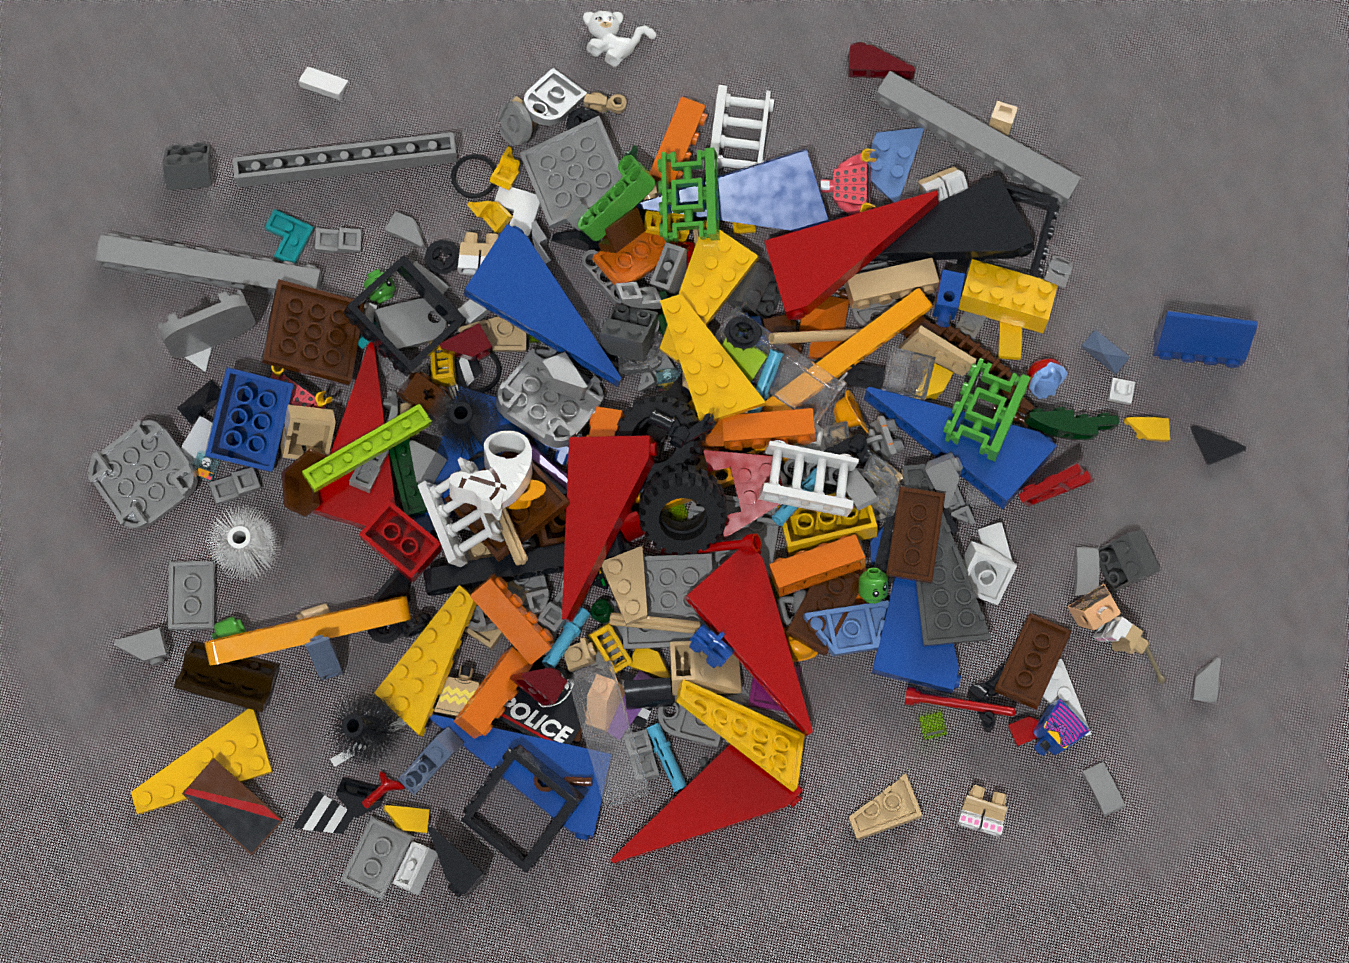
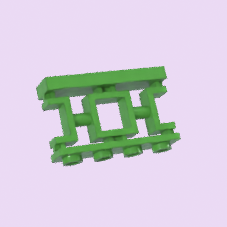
M714 147L705 148V151L697 150V161L677 162V154L675 152H671V154L661 152V159H658L659 173L662 172V180L658 181L659 194H662V202H659V214L663 217V223L659 224L660 237H663L667 243H671V241L679 242V231L699 229L701 240H706V238L720 240L718 154ZM704 160L706 165V187H704L703 178H692V170L704 169ZM669 162H671L673 171L683 170V179L671 180V189ZM698 186V204L678 205V188ZM705 202L707 204V230L704 221L693 222V212H705ZM670 205H672L674 214L684 213V222L672 223V232Z
M980 358L977 365L972 364L968 374L971 379L969 383L964 382L960 395L963 397L960 402H955L951 412L955 415L952 421L947 420L943 432L946 433V442L952 440L954 444L958 445L961 436H965L982 443L979 454H987V459L995 462L1028 388L1031 377L1024 374L1018 377L1013 372L1010 381H1006L989 374L992 364L983 363L984 359ZM980 372H983L981 381L991 385L989 391L977 387L973 395L971 394ZM1013 385H1016L1017 387L1008 408L1004 406L1007 398L997 395L998 390L1002 389L1010 393ZM978 398L998 405L993 419L973 412ZM966 409L964 419L974 422L972 429L960 425L958 431L955 432L954 430L961 414ZM997 422L1001 423L991 446H989L990 436L980 432L982 427L994 430Z

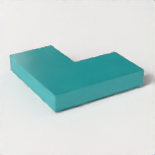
M276 209L273 210L264 227L266 231L283 238L274 254V258L282 262L288 261L297 264L314 231L313 226Z

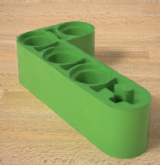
M632 155L623 157L618 164V170L623 177L589 208L578 221V228L593 241L603 238L606 235L605 229L632 210L655 186V180L649 171Z

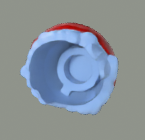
M1055 359L1037 360L1027 370V376L1031 377L1028 390L1037 396L1038 399H1046L1050 395L1054 396L1068 373Z

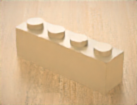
M933 258L856 274L844 286L851 309H866L871 304L879 303L884 305L890 303L893 299L901 298L902 300L918 288L925 295L932 294L937 290L939 278Z

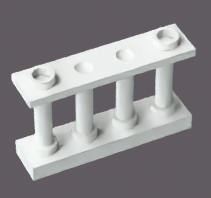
M718 85L710 148L714 147L718 154L719 169L721 167L743 169L765 162L762 158L768 112H773L774 99H770L771 91H766L765 100L733 97L731 94H727V86ZM734 105L764 109L763 121L728 117V114H724L725 107ZM728 125L761 129L760 141L728 138L725 137L726 135H722V127L727 128ZM729 146L759 150L758 162L723 158L722 155H719V149Z
M780 440L769 441L765 454L773 455L770 480L762 485L759 491V500L848 517L853 509L854 502L845 497L848 471L855 469L859 459L852 458L849 454L838 455L789 445ZM782 457L795 460L792 487L790 488L780 486L778 483ZM804 462L817 464L813 492L804 491L801 488ZM826 466L839 469L837 492L834 497L823 493Z
M464 458L458 459L461 468L459 472L473 474L478 471L474 462ZM449 478L439 485L427 481L418 484L448 563L458 567L464 566L468 563L465 557L466 551L488 537L499 542L504 541L502 526L492 513H481V510L478 508L452 524L449 517L450 512L464 503L454 500L447 504L443 503L441 496L443 492L449 489ZM481 518L485 529L460 543L457 537L458 531Z

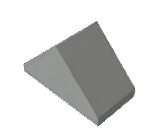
M414 440L410 441L416 482L420 484L423 481L434 484L447 459Z

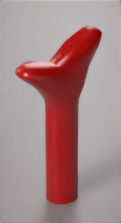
M381 771L379 772L380 786L364 799L362 804L365 808H369L386 792L403 790L404 785L398 781L390 780Z

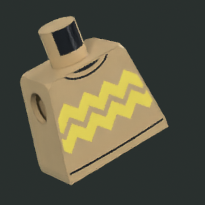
M460 666L458 678L447 677L435 707L436 715L450 718L457 717L480 685L479 682L471 681L473 668Z

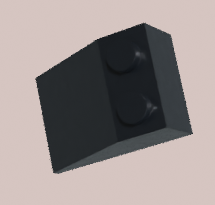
M431 826L428 830L445 877L450 883L447 887L458 898L463 895L467 899L485 879V876Z

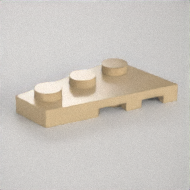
M499 316L459 327V333L480 323L492 345L493 351L491 352H526L527 333Z
M640 546L604 560L601 566L626 626L648 617L643 547Z
M906 773L894 784L884 789L880 795L872 801L870 800L849 817V822L857 841L922 818L923 815Z

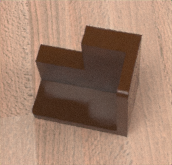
M637 207L628 211L605 229L606 235L598 243L601 251L617 253L646 231Z
M309 449L281 472L285 508L306 517L320 506L319 490L317 492L313 491L304 478L302 471L328 456L314 449Z

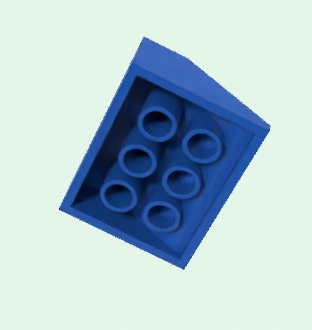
M1167 311L1155 329L1153 356H1158L1161 360H1172V358L1181 359L1185 363L1202 361L1205 365H1217L1219 363L1226 364V367L1238 368L1247 359L1258 321Z
M226 367L205 456L272 472L294 384Z

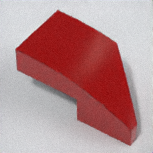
M1028 716L1007 726L1017 747L1038 739L1033 734V729L1039 720Z

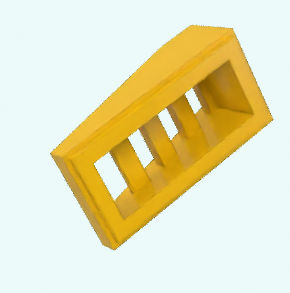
M646 211L644 218L646 233L660 236L659 224L661 221L663 222V217L659 212ZM671 213V224L684 222V214ZM652 219L656 220L655 226H651ZM690 230L679 231V241L685 242Z
M439 347L430 355L432 382L436 386L440 384L443 387L457 385L454 355L444 352L436 353V351L441 350ZM448 358L447 360L437 361V359ZM449 367L447 369L438 370V368Z
M606 623L588 634L612 674L633 663L627 651L623 649V645L610 623ZM606 632L609 634V636L601 641L598 640V637ZM613 640L614 644L606 649L603 648L604 644ZM616 648L619 649V652L615 653L611 657L607 655V653L611 652L612 650ZM620 656L624 657V660L613 665L612 661Z

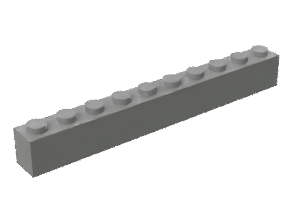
M889 71L876 92L875 100L881 107L896 111L897 115L901 118L910 119L919 128L928 129L933 132L940 140H947L953 143L954 147L958 150L971 153L976 160L980 162L985 161L992 165L994 170L1010 175L1015 182L1028 185L1033 192L1058 198L1057 205L1062 204L1066 206L1080 182L1081 177L891 71Z
M454 132L234 157L233 169L237 186L247 187L458 161Z
M109 233L108 236L100 235L95 258L99 267L267 294L275 293L278 279L320 290L322 281L321 271L313 265L301 267L288 261L275 263L269 258L257 260L244 254H240L238 257L232 256L225 251H217V253L208 252L207 249L196 247L194 250L188 249L181 244L165 245V243L157 240H152L150 243L144 242L137 237L125 239L113 233Z

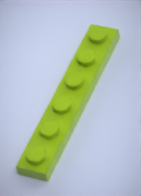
M418 404L303 470L302 474L313 491L317 492L426 429L432 424L429 423L432 421L430 418H427L429 416L422 406Z

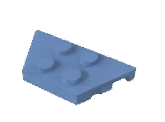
M924 128L877 132L871 146V149H875V151L870 153V158H876L877 160L873 163L867 162L871 167L870 182L875 185V188L881 194L883 193L887 196L891 203L898 202L901 197Z
M889 601L805 613L803 618L806 622L811 619V627L814 630H818L815 634L825 646L827 644L832 656L871 651L879 647L880 634L884 626V618ZM849 612L838 634L835 636L834 629L842 614ZM818 616H822L825 619L826 627L823 631H821L823 622L820 618H817Z

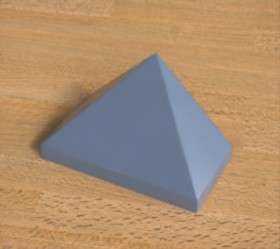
M1096 329L1081 345L1085 351L1115 375L1130 358Z

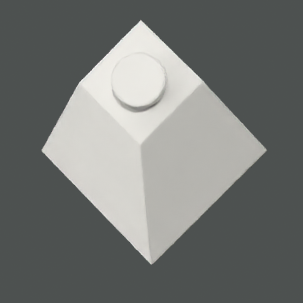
M971 541L962 561L968 573L972 589L977 598L999 605L1017 564L994 549Z

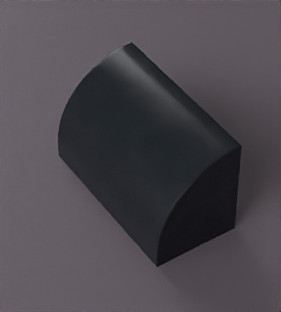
M671 678L624 681L627 710L673 707Z

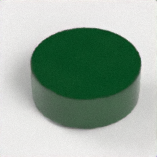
M605 599L597 600L592 605L591 617L599 623H606L610 620V614L614 613L612 603Z

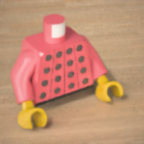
M864 149L862 153L854 155L839 164L838 168L834 169V180H821V193H833V200L837 203L838 208L849 215L870 210L872 207L876 208L875 205L870 204L871 167L867 163L876 162V158H870V153L874 152L875 149Z
M271 365L273 372L270 378L294 384L289 405L324 409L325 404L332 402V397L324 400L323 395L326 391L318 392L315 395L286 373L283 375L282 372L287 369H280Z

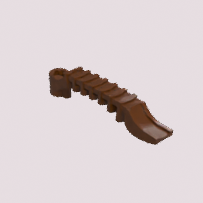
M921 316L901 331L902 335L908 338L918 327L923 326L942 338L943 336L951 344L956 341L958 343L956 347L960 350L966 348L968 350L967 354L970 356L984 359L983 363H991L992 367L989 374L995 371L998 374L996 377L1006 381H1010L1012 377L1008 366L1005 367L1001 364V360L995 359L989 350L985 351L981 344L973 342L970 336H965L958 328L955 329L952 326L940 327L937 324H931ZM1013 385L1010 393L1001 389V396L1007 398V405H1009L1017 387L1016 385ZM1023 397L1018 412L1028 415L1034 406Z

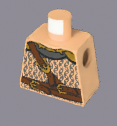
M1102 584L1067 606L1077 625L1091 630H1095L1110 622L1121 613L1105 584Z

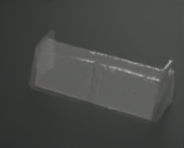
M745 301L740 307L736 306L728 314L715 334V338L721 345L726 339L724 335L725 327L731 319L739 316L750 318L743 313L748 302ZM758 324L761 337L755 347L769 355L770 349L778 350L784 354L769 393L793 410L813 408L814 421L818 424L833 407L847 384L844 379L848 373L846 372L838 380L790 345L770 344L769 334L771 332ZM739 330L738 335H739V336H743L744 338H746V334H747L748 332L742 333V332ZM764 365L762 366L757 376L753 380V382L756 384L758 383Z
M611 660L574 672L572 678L567 680L566 685H569L603 800L602 807L609 805L610 809L646 799L650 795L649 787Z

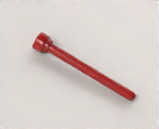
M757 533L747 534L742 540L710 543V548L705 551L700 549L698 553L743 549L749 553L759 552L761 549V539ZM664 548L661 550L662 556L678 555L677 552H672V554L666 553Z
M907 686L905 705L910 706L921 702L979 712H991L992 714L1014 716L1016 714V709L1013 707L923 694L915 687Z

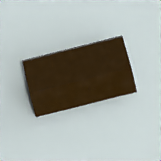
M192 641L184 654L183 668L175 680L174 688L263 712L270 700L280 665L254 657L209 665L205 644Z

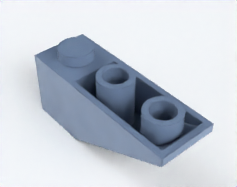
M318 635L311 638L310 642L305 643L321 681L344 674L336 648L328 636Z
M447 727L433 739L398 780L413 795H416L462 747L464 742Z

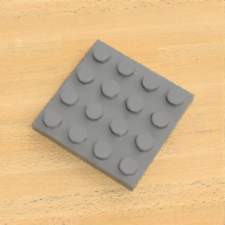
M600 116L520 153L551 229L568 222L563 215L578 200L588 209L591 208L623 177L618 170L619 160Z
M711 554L643 556L647 615L699 621L701 626L704 624L710 629L684 597L712 573ZM623 626V649L670 648V642L690 641L689 639L694 634Z

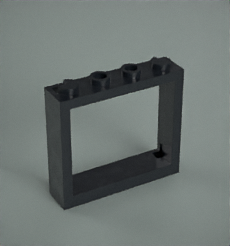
M981 177L979 183L987 180V178ZM1004 183L1012 200L1047 210L1030 272H1022L980 259L974 260L1040 278L1043 268L1039 267L1041 259H1046L1049 247H1045L1046 240H1051L1054 227L1051 226L1052 219H1057L1060 207H1056L1058 198ZM972 259L957 260L956 264L969 268Z
M404 255L350 302L343 312L350 320L349 323L356 325L361 330V335L369 342L371 341L377 347L378 353L384 358L387 357L393 363L394 369H398L406 377L440 347L439 344L450 338L466 321V318ZM396 272L450 325L411 362L358 308L360 304Z
M519 744L513 749L509 748L502 756L503 763L500 767L498 765L495 766L489 774V777H491L488 784L483 783L476 792L478 795L475 802L470 801L463 812L466 814L461 821L527 873L535 866L585 796ZM515 760L567 801L528 856L476 816L478 810Z

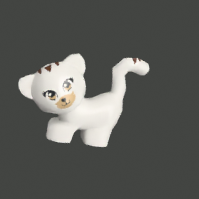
M598 11L596 13L586 12L583 15L584 23L588 26L590 33L596 37L589 41L587 51L596 57L606 52L604 60L613 67H617L623 59L634 52L642 34H646L650 39H655L657 35L652 28L644 25L635 29L631 39L616 36L619 31V25L623 22V15L620 12Z

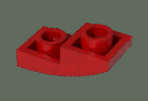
M630 510L620 528L628 542L645 535V532L641 530L639 513Z

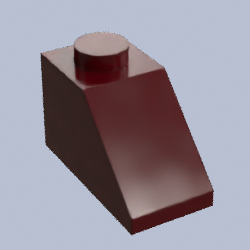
M480 323L439 344L442 352L471 361L476 359L482 361L491 355L490 352L493 351L492 345Z
M555 668L518 673L510 677L514 683L542 706L555 704L568 682L561 676V672Z

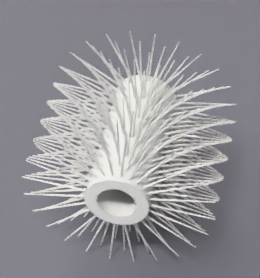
M238 506V514L229 515L232 524L229 520L228 522L231 527L225 521V524H223L218 519V522L222 524L219 527L217 524L219 532H213L215 537L206 538H216L213 540L217 541L210 542L215 543L212 545H216L211 548L219 547V549H214L216 551L213 552L215 554L212 556L217 555L215 561L219 560L217 563L221 562V567L224 566L223 569L227 566V568L229 567L228 571L230 569L232 571L234 567H237L236 572H240V574L242 572L243 575L244 567L245 571L247 567V579L248 571L252 569L249 574L250 582L251 573H256V571L259 573L256 564L258 566L259 564L256 559L266 569L263 563L267 565V559L269 562L270 557L276 554L273 553V550L278 551L281 549H272L274 547L267 546L278 545L273 544L276 542H271L277 539L269 540V538H275L271 537L275 535L272 534L275 531L270 532L273 529L269 530L273 526L269 527L271 525L269 524L266 527L265 522L267 520L263 524L261 519L258 521L259 517L257 519L255 517V520L252 518L251 520L252 514L250 515L248 512L246 513V518L244 512L239 517Z

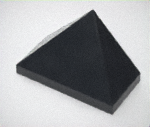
M211 379L177 408L178 411L193 425L200 416L203 417L217 405L220 388Z
M396 569L373 597L375 602L400 596H407V601H411L409 579Z
M342 778L336 791V796L351 814L357 818L380 807L386 793L369 808H365L362 801L379 786Z

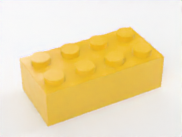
M972 259L958 309L1043 334L1050 317L1058 285L1044 279Z
M832 493V494H828V495L834 497V496H836V493ZM872 505L859 511L853 506L848 517L798 508L781 526L789 557L802 550L809 551L822 543H832L845 535L852 536L856 534L858 541L877 537V523Z

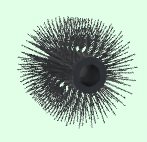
M462 381V391L459 386L458 391L455 387L457 399L452 390L455 401L449 391L451 399L443 390L445 397L440 392L439 394L444 399V404L442 405L440 402L437 410L436 406L433 407L435 408V413L427 415L440 417L437 421H435L436 418L430 419L433 420L432 422L437 423H432L429 426L439 424L437 425L439 427L436 429H439L437 431H440V435L445 436L444 438L449 437L447 440L449 443L446 445L448 448L453 447L455 453L457 447L459 451L460 448L463 451L462 440L470 456L467 446L470 447L472 454L471 441L475 447L471 435L478 447L477 440L484 448L482 441H485L482 438L485 439L483 434L485 433L487 436L489 431L492 432V429L496 430V425L498 424L495 423L499 421H485L496 420L488 418L497 416H488L496 415L497 413L489 414L492 412L488 410L491 408L488 407V403L483 402L484 400L480 402L481 396L476 400V395H472L475 393L471 392L474 390H470L469 393Z
M361 692L362 698L359 693V699L356 703L358 706H355V702H353L351 705L353 707L351 708V703H346L350 709L347 711L344 706L343 709L341 708L343 711L339 718L334 717L343 721L342 725L333 724L335 725L333 727H340L342 729H327L336 731L333 733L340 732L335 734L337 736L333 737L338 740L337 743L335 742V745L343 741L339 747L342 750V747L347 742L348 744L344 748L343 753H347L352 757V761L357 759L359 764H363L362 760L365 762V756L370 751L367 764L369 766V762H372L374 756L373 763L375 767V759L382 752L380 750L383 748L385 753L387 752L383 745H389L391 741L399 743L386 737H393L387 734L400 735L396 732L407 731L389 730V728L394 729L395 726L390 725L398 721L391 719L392 716L394 717V712L387 718L386 716L390 712L385 711L386 709L384 708L387 706L384 703L382 704L379 699L378 701L375 699L373 702L374 699L370 700L368 694L367 696L365 695V699L368 701H363V694Z

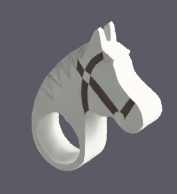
M515 431L496 432L485 440L484 465L486 470L477 471L473 474L455 472L450 476L449 488L452 500L473 504L481 510V513H492L496 520L499 521L501 519L503 508L514 503L523 494L532 477V448L530 442L523 434ZM503 451L519 453L517 457L511 459L499 457L495 454Z

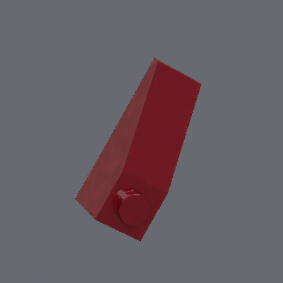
M863 42L850 44L848 52V77L885 78L889 71L904 79L913 80L915 74L914 66L873 45H867Z

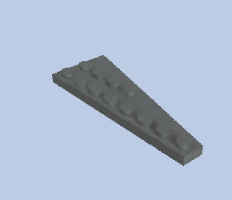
M925 464L902 466L904 487L935 492L934 486L925 470ZM942 512L932 584L915 581L923 647L990 641L992 639L991 633H989L985 617L977 602L976 594L972 589L957 545H955L951 529Z

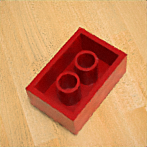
M390 500L385 503L358 534L365 544L413 583L443 549L440 541Z

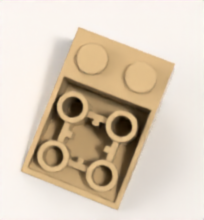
M691 641L670 642L672 696H677L679 683L683 679L715 694L741 693L739 660L733 654L721 668L719 666L712 668L707 663L706 658L708 656L704 652L695 653L689 647Z

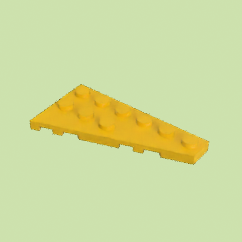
M704 220L705 228L707 230V221ZM721 230L720 240H710V238L701 240L698 237L679 294L683 295L707 326L759 257ZM667 325L659 349L679 363L680 361Z
M682 294L660 301L699 421L703 420L704 416L710 413V417L711 415L714 416V421H719L766 405L761 395Z
M461 585L456 588L374 692L382 701L385 700L388 706L391 705V709L422 737L426 731L425 725L427 720L434 712L433 706L436 698L441 694L454 660L452 659L455 651L461 645L462 640L460 639L464 629L469 625L477 605L470 597L471 593Z
M683 679L679 683L676 697L677 703L792 792L796 790L799 781L805 734Z
M247 709L131 791L136 813L140 815L188 800L182 793L213 758L241 782L273 773L255 710Z

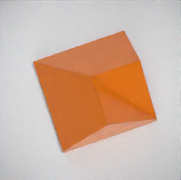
M830 296L810 314L805 315L801 319L799 332L844 330L849 300Z

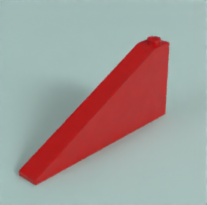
M937 190L765 240L766 250L787 320H799L804 318L805 315L810 314L939 204Z
M372 342L368 344L330 455L386 423L376 348ZM390 451L370 493L349 485V480L355 471L353 470L319 490L320 506L313 511V514L364 529L388 500L397 506Z
M651 436L569 437L567 499L570 505L566 508L562 619L566 622H573L654 464V456L658 454V445Z
M738 549L689 592L684 599L717 636L721 631L725 633L721 640L734 650L733 655L775 703L779 705L805 736L810 735L813 732L765 563L760 556L761 551L749 553L743 549Z
M730 744L610 861L613 865H617L784 810L789 805L793 808L801 801L802 797L800 794L803 790L798 786L792 792Z

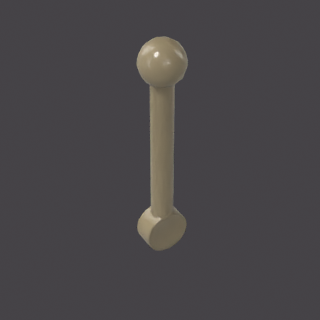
M1149 643L1145 651L1156 672L1157 682L1163 684L1166 678L1161 674L1149 649Z

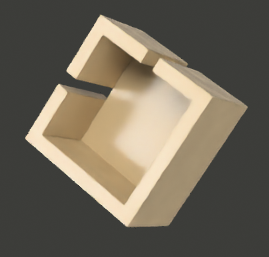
M288 405L284 422L285 427H283L280 443L283 458L298 459L303 455L302 445H305L306 451L314 449L329 456L336 423L333 410Z

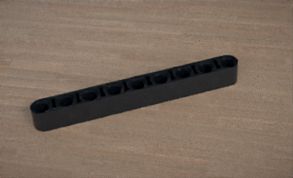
M617 534L605 560L626 552L623 534ZM565 543L525 550L528 560L524 565H516L510 553L500 562L492 556L467 561L468 563L462 567L449 564L426 569L423 571L426 594L428 596H437L453 593L459 585L463 586L466 590L474 589L493 573L497 577H502L505 582L564 572Z

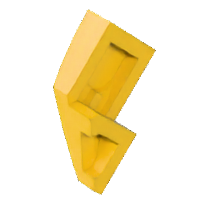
M509 146L501 156L500 162L489 181L506 190H510L516 181L520 165L518 159H514L512 155L513 150Z
M496 201L468 202L467 204L477 217L483 218L495 233H501L513 218Z
M933 363L914 399H937L939 394H942L953 372Z
M1127 417L1124 419V423L1130 425L1137 433L1135 436L1139 440L1143 438L1148 441L1159 442L1170 440L1169 418Z
M649 648L634 650L631 658L633 663L628 666L651 674L656 678H671L665 665L666 662L659 652Z
M383 806L384 812L388 813L397 829L401 828L402 831L427 833L429 809Z

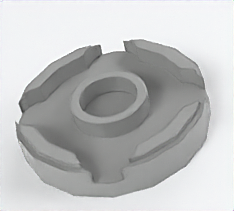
M517 101L503 104L498 114V121H501L499 130L504 140L510 145L527 143L532 133V121L526 107Z

